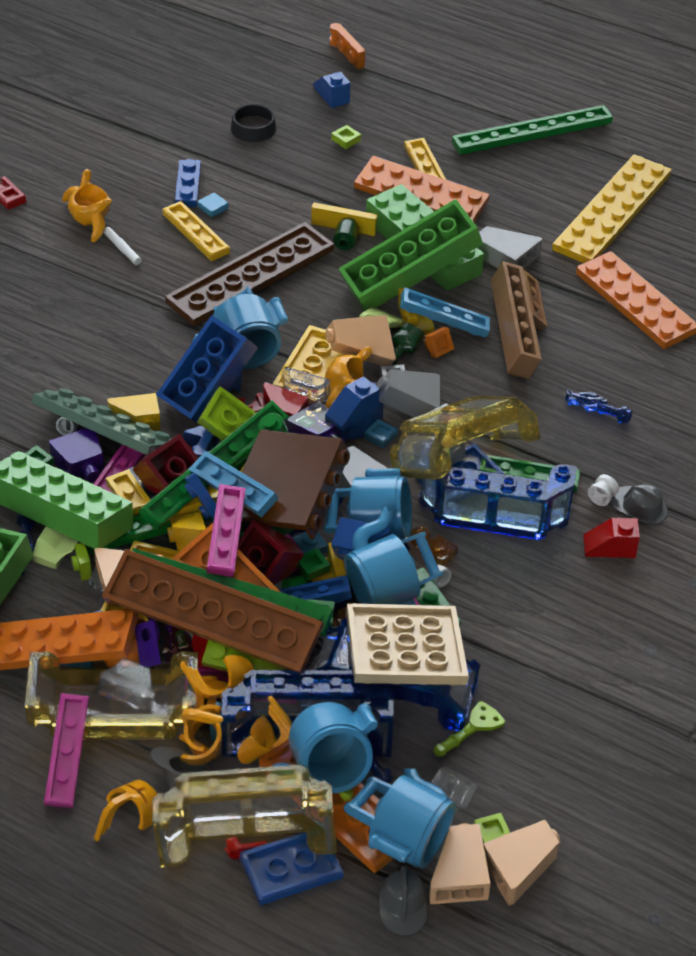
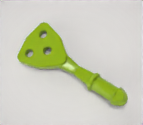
M480 701L472 709L469 723L463 730L450 735L448 739L440 744H436L433 752L437 757H442L451 749L459 747L462 741L476 731H492L504 726L505 720L497 710Z

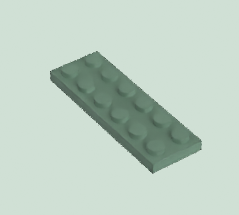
M60 388L59 391L44 390L43 393H34L31 403L145 455H149L171 440L168 433L153 431L148 424L135 423L130 420L131 417L124 414H115L107 406L95 405L89 398L77 397L69 389Z

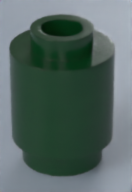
M345 218L337 224L333 238L334 245L337 248L350 250L354 247L358 234V226L354 220Z

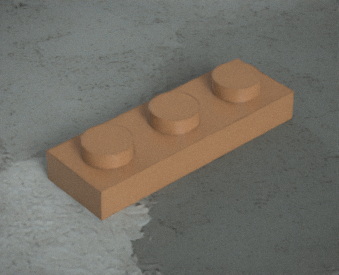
M523 270L534 324L539 331H542L547 327L539 282Z

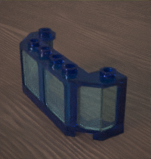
M425 443L421 461L423 469L418 502L423 508L427 506L434 514V520L439 525L541 540L547 537V533L556 527L562 529L568 525L577 466L556 465L550 471L549 481L447 466L448 451L442 446Z

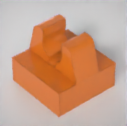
M441 327L425 335L423 340L425 348L430 351V355L433 358H438L455 349L448 327Z

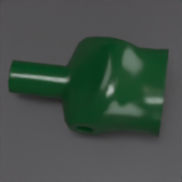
M403 323L401 329L392 336L396 360L393 362L394 364L397 363L403 352L412 354L417 350L419 342L424 337V332L420 328L409 323Z

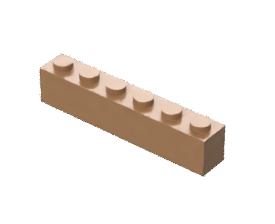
M502 261L490 281L507 372L516 377L529 379L542 358L522 266Z

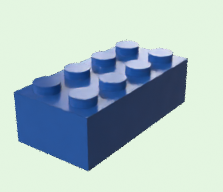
M211 315L156 395L197 423L218 387L221 386L228 391L258 347L246 337Z

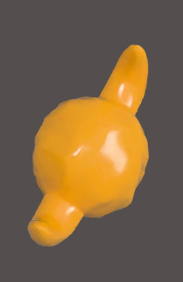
M86 169L83 171L80 187L73 186L68 188L63 194L62 201H68L67 209L75 221L84 226L93 225L91 241L94 243L104 232L106 224L104 217L110 209L112 199L109 198L102 188L90 183L91 171Z
M371 347L363 348L356 356L342 355L336 357L325 373V386L330 392L325 404L328 409L346 385L363 377V362L372 354Z

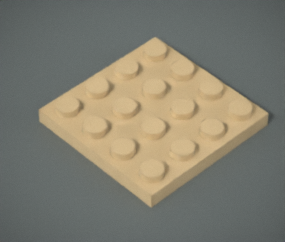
M347 603L346 615L354 683L468 685L469 675L456 606Z

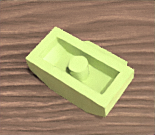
M46 526L37 539L33 551V562L57 569L66 554L73 552L74 545L78 544L79 541Z

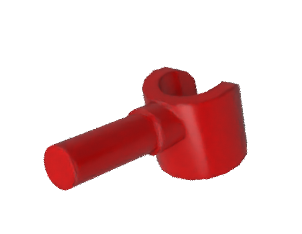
M233 836L226 840L225 843L228 847H225L224 850L231 859L237 860L240 858V852L265 845L267 842L265 840L241 844L238 838Z

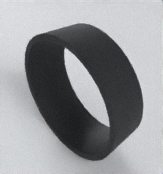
M260 104L240 106L233 113L231 132L238 139L247 142L267 140L276 132L274 113L270 108ZM246 116H261L270 120V122L262 127L251 128L239 124L237 120Z

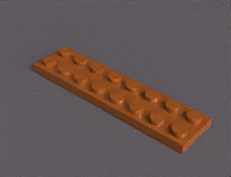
M128 549L124 550L102 594V598L107 602L302 675L324 627L323 622Z

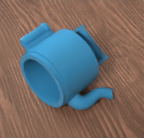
M249 286L244 291L224 301L221 305L215 306L213 314L215 318L246 337L258 347L244 369L260 367L277 355L281 347V333L278 327L288 322V317L279 297H274L267 303L260 296L254 295Z
M368 468L365 472V477H355L353 479L351 488L335 489L331 506L327 512V522L324 526L326 533L336 532L339 497H350L347 504V516L349 519L367 523L373 522L380 517L382 509L385 507L389 512L394 510L391 522L387 526L391 528L392 534L396 535L400 540L410 537L412 529V498L408 479L401 477V469Z
M383 507L381 515L377 520L362 525L353 535L352 544L354 550L344 556V567L349 584L359 604L416 605L414 598L420 595V586L443 575V572L437 566L425 538V531L402 540L396 535L391 534L368 543L370 537L384 530L391 522L394 510L389 512L385 507ZM412 540L416 541L430 574V577L420 582L416 571V563L404 546V543Z
M323 702L305 709L294 720L289 732V746L298 764V768L294 770L290 764L281 762L273 764L270 769V775L272 777L282 776L283 781L289 787L298 788L309 783L314 788L326 793H340L357 786L366 777L372 765L373 752L367 734L377 728L378 722L371 712V707L368 704H361L357 711L353 713L349 708L339 703Z
M405 768L404 775L400 776L392 785L375 777H369L366 781L367 784L353 800L344 805V811L371 827L368 846L371 849H377L399 862H407L414 867L425 868L433 860L448 834L455 815V802L451 801L440 787L421 779L416 768ZM378 791L384 794V796L378 801L375 814L372 815L361 809L374 792Z

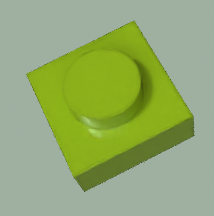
M346 125L332 132L331 140L347 149L361 141V134Z
M83 543L75 544V556H71L74 572L79 571L81 581L92 579L90 559L86 546Z
M502 813L474 820V824H480L483 843L510 833Z

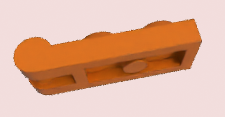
M332 23L330 25V33L332 34L329 41L330 45L337 47L357 69L364 68L365 49L341 24Z

